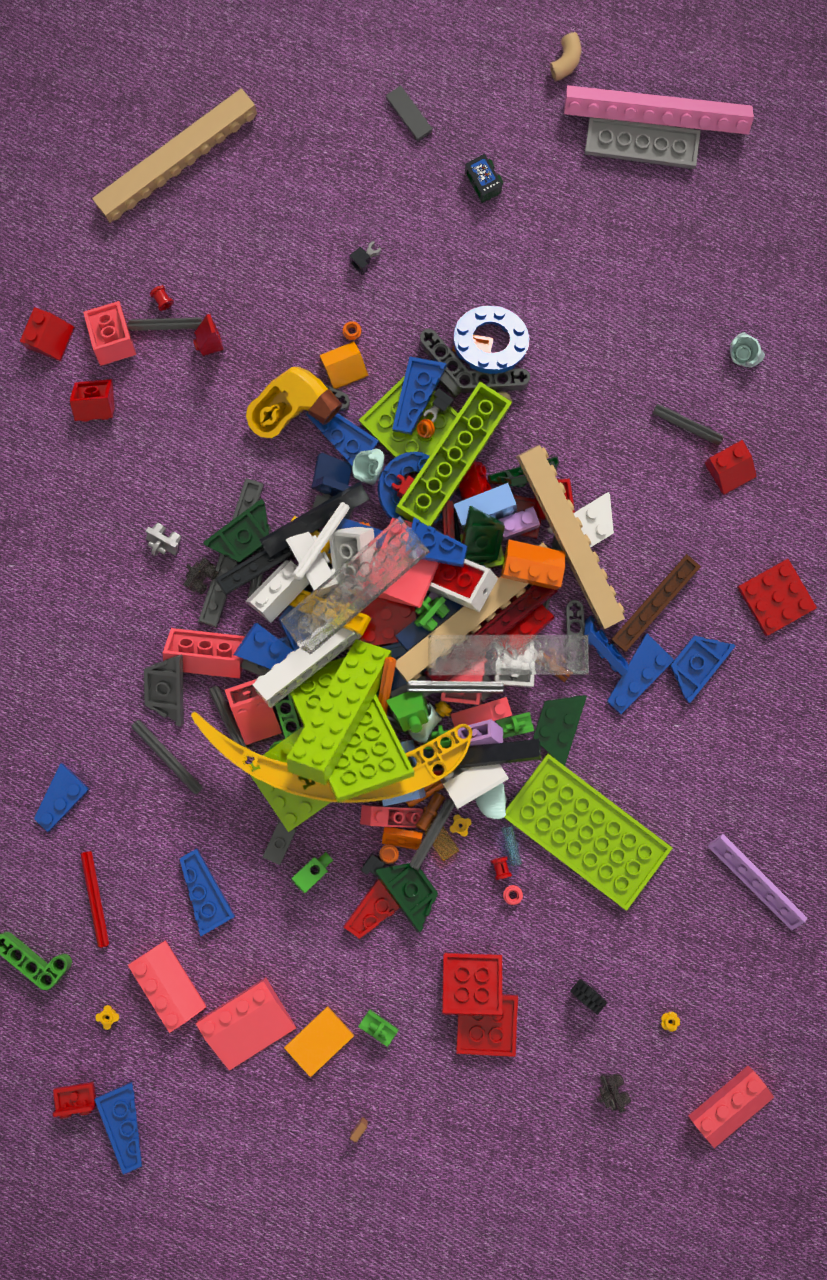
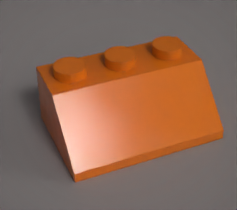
M508 539L500 578L557 590L562 585L565 570V552Z

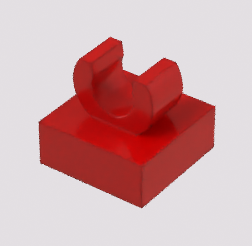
M398 474L397 479L401 481V485L392 483L391 487L398 491L397 496L402 499L414 479L408 476L405 480L402 475Z

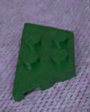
M558 456L547 459L549 464L553 465L556 469L559 465ZM521 466L487 475L489 483L504 485L508 483L512 487H523L528 483Z
M263 499L253 504L205 540L203 544L242 563L263 547L260 539L270 534Z
M469 506L462 544L467 546L465 559L482 566L485 563L498 560L505 526L503 522L473 506Z
M585 695L544 701L533 735V739H539L540 745L564 766L587 698Z
M410 863L374 870L375 875L417 932H421L424 921L431 911V905L435 902L438 892L420 868L416 870L410 867Z

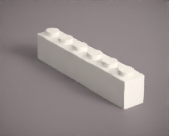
M331 623L326 628L320 629L313 638L306 640L299 649L289 653L281 663L275 664L267 674L258 677L252 685L259 696L271 708L362 636Z

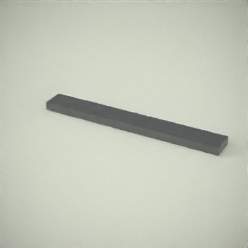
M248 478L245 479L232 520L260 500L264 483ZM220 554L198 622L218 627L228 595L225 596L215 578L236 567L239 562Z

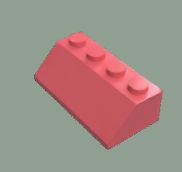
M171 628L163 650V660L182 654L183 672L240 678L243 670L241 665L244 659L233 654L246 636Z
M166 940L128 965L169 1033L207 1007Z
M747 1066L689 1115V1118L715 1148L769 1103L774 1096L754 1070Z

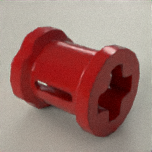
M163 285L155 287L150 292V296L156 300L160 311L167 310L174 303L166 294V289Z
M507 856L490 860L491 864L494 865L495 880L512 876L508 869Z

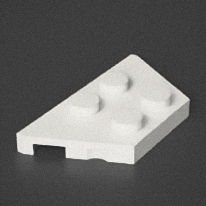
M609 492L574 512L575 517H578L583 525L581 528L583 534H587L591 541L590 548L614 533ZM551 527L547 529L548 532L553 533Z

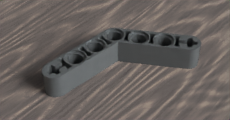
M425 329L420 334L421 348L432 361L447 364L445 372L462 389L461 393H472L479 383L478 380L481 378L487 379L488 383L485 385L496 392L524 390L529 384L530 373L522 368L511 369L497 374L468 371L434 330ZM443 351L445 356L438 357L436 352ZM455 365L458 369L450 371L448 366ZM500 377H504L507 380V382L501 384L498 382L497 379ZM522 377V380H524V382H520V379L518 378ZM467 379L469 384L463 386L460 384V381Z

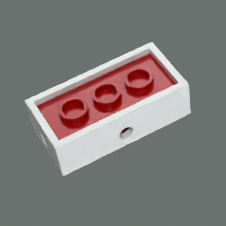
M465 559L463 567L439 563L428 590L480 612L498 578L489 568Z

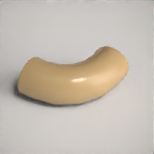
M576 32L569 33L561 39L563 54L558 60L550 63V71L555 82L570 75L579 64L582 50L580 39Z

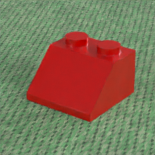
M34 307L20 342L27 349L61 361L75 327L52 313Z
M112 379L74 383L70 405L75 421L87 422L93 419L107 420L113 418L115 406Z
M743 440L711 456L705 462L706 467L723 495L757 477L752 455Z

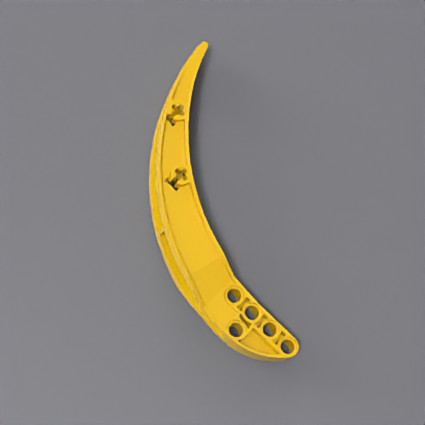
M193 712L191 714L195 724L206 738L226 758L248 774L273 787L295 795L327 802H337L328 781L326 785L315 782L314 785H310L305 790L303 785H307L306 781L300 780L299 775L288 772L287 763L265 757L241 746L214 728L198 713ZM466 724L458 725L428 743L405 753L407 758L411 756L416 759V765L413 767V777L353 797L341 803L390 799L414 792L437 782L451 773L464 758L471 742L472 729ZM460 728H465L468 732L465 739H461L457 734ZM443 737H447L451 742L450 747L447 749L440 745ZM425 747L433 749V756L431 758L424 757L423 750ZM247 756L254 757L255 760L252 763L254 767L260 766V769L252 771V765L246 764ZM436 764L443 767V772L439 776L433 773V767Z

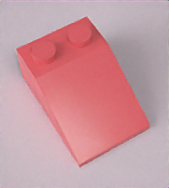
M119 301L83 312L93 351L100 366L136 355Z

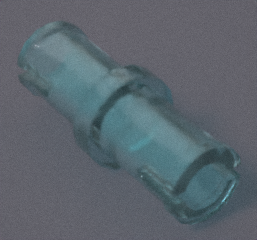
M513 825L508 826V828L507 826L501 828L505 841L504 849L507 850L510 867L515 866V864L517 866L522 864L518 850L519 842L516 841Z

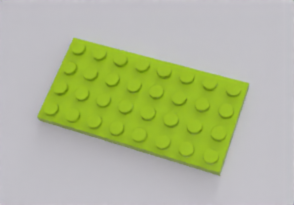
M345 657L327 663L289 693L304 727ZM376 695L328 780L338 803L414 776V770Z
M548 753L505 809V819L626 911L673 849Z

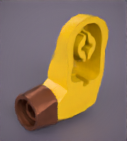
M291 367L272 380L261 394L249 404L246 418L249 427L255 434L260 437L273 438L285 428L291 419L297 417L304 410L308 411L309 415L323 425L327 424L339 412L342 403L311 372L301 367Z

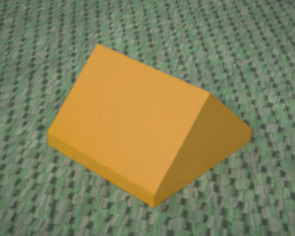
M354 341L319 355L334 389L341 388L368 376L363 358Z

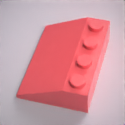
M392 518L362 587L372 596L420 608L439 562L405 556L412 522Z
M266 977L203 1016L196 1023L205 1041L229 1071L296 1029L295 1024Z

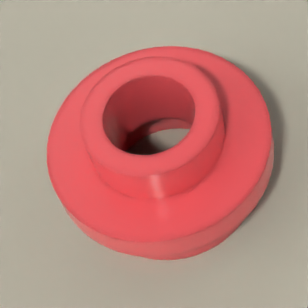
M510 885L504 890L503 897L508 904L517 905L521 902L523 893L518 886ZM510 892H516V897L510 898Z

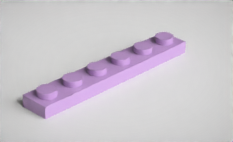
M721 834L709 843L708 848L791 931L806 922L807 917L724 834Z

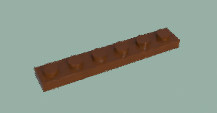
M686 554L612 637L611 641L626 652L701 566Z

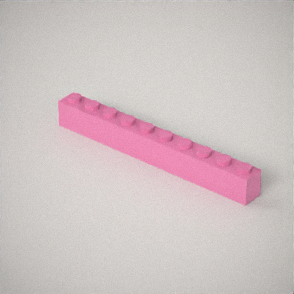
M568 85L564 103V114L748 135L754 118L751 105Z

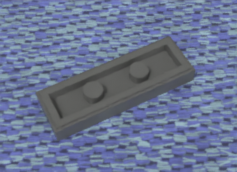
M401 85L386 95L387 101L417 142L433 132V128Z

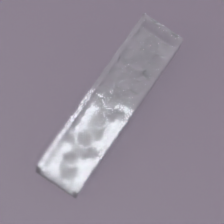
M399 516L283 617L281 622L300 649L312 654L430 551L409 524Z
M588 635L428 636L429 675H588Z

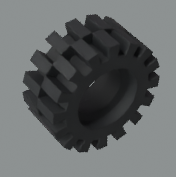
M579 979L570 990L578 1000L597 1015L608 1003L582 979Z

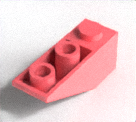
M362 805L360 824L380 827L417 828L415 825L423 814V809Z

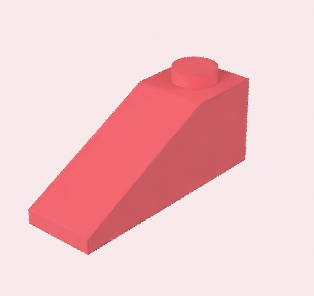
M507 697L450 715L453 725L456 727L461 724L471 725L490 719L496 721L512 716Z

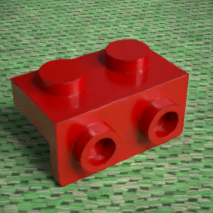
M474 462L461 481L459 488L463 500L491 490V486L486 478V468L482 462Z
M94 1082L53 1089L55 1102L53 1117L59 1116L60 1119H65L76 1113H79L80 1116L88 1115L97 1106L94 1100L96 1098Z

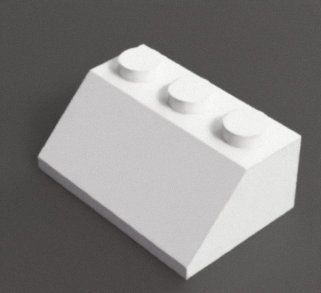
M365 527L336 529L329 539L332 569L334 568L339 576V579H337L339 585L336 587L366 591L362 585L376 556L374 529Z
M306 532L286 539L298 563L301 562L316 540V535L312 536L310 532ZM325 551L319 553L305 574L312 588L319 596L339 585L337 582L339 576L334 568L330 569L327 563L330 560Z
M285 560L246 600V603L272 623L310 582L306 575L300 581L294 578L292 574L297 565L292 561Z
M495 764L458 768L440 780L458 809L509 778L501 765Z

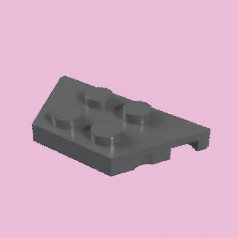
M182 654L147 666L144 669L145 706L157 711L164 718H171L176 722L175 725L180 727L184 724Z

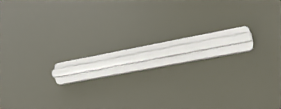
M344 502L340 503L293 572L292 576L299 581L302 580L350 509Z

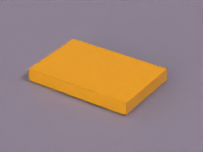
M327 1006L284 1048L311 1077L352 1039L354 1034Z

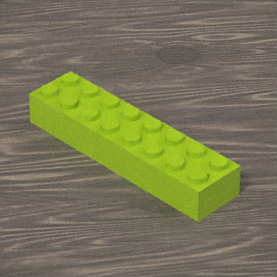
M479 382L398 503L395 512L412 523L415 517L421 523L432 527L508 412L512 402L482 382Z
M357 639L354 641L286 758L288 772L326 785L380 687L384 661L386 657H392L391 650Z

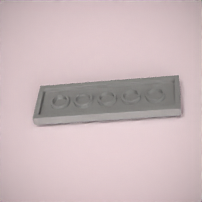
M590 117L585 155L695 169L701 130Z

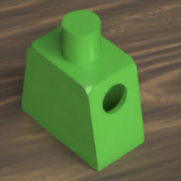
M406 692L386 700L393 717L402 731L411 729L413 733H418L422 730V725L428 723V708L424 693Z
M326 852L318 859L314 857L291 878L292 882L303 894L306 893L328 872L326 867L333 859ZM314 866L318 868V872L315 875L310 872V869Z

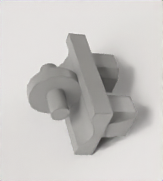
M156 523L152 528L148 527L145 531L147 533L146 540L149 541L148 546L153 548L151 554L154 556L159 552L163 555L169 552L176 556L181 535L172 532L169 537L164 536L166 528L160 523Z

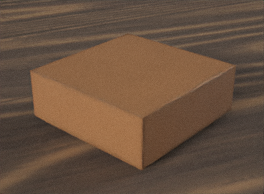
M361 1117L350 1133V1139L353 1142H357L364 1133L368 1120Z

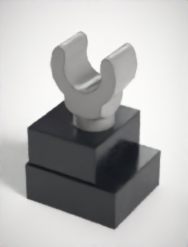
M374 241L370 242L366 251L360 246L349 255L350 264L361 275L368 271L370 258L381 253V248L375 251L372 250V247L375 246Z
M439 388L434 393L433 407L426 410L423 415L426 418L428 414H433L434 417L431 420L433 423L436 421L439 411L445 414L454 403V399Z
M371 853L362 865L361 871L366 875L369 872L375 875L373 871L381 869L385 863L374 853Z

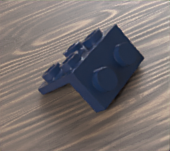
M318 454L311 488L323 494L336 496L351 487L349 486L352 466L348 462L327 454Z

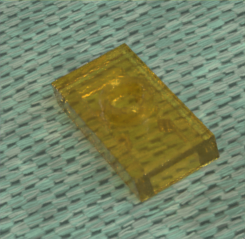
M434 821L430 823V825L427 828V831L424 832L425 834H427L428 830L430 829ZM443 826L433 843V847L441 859L445 861L457 853L459 849Z

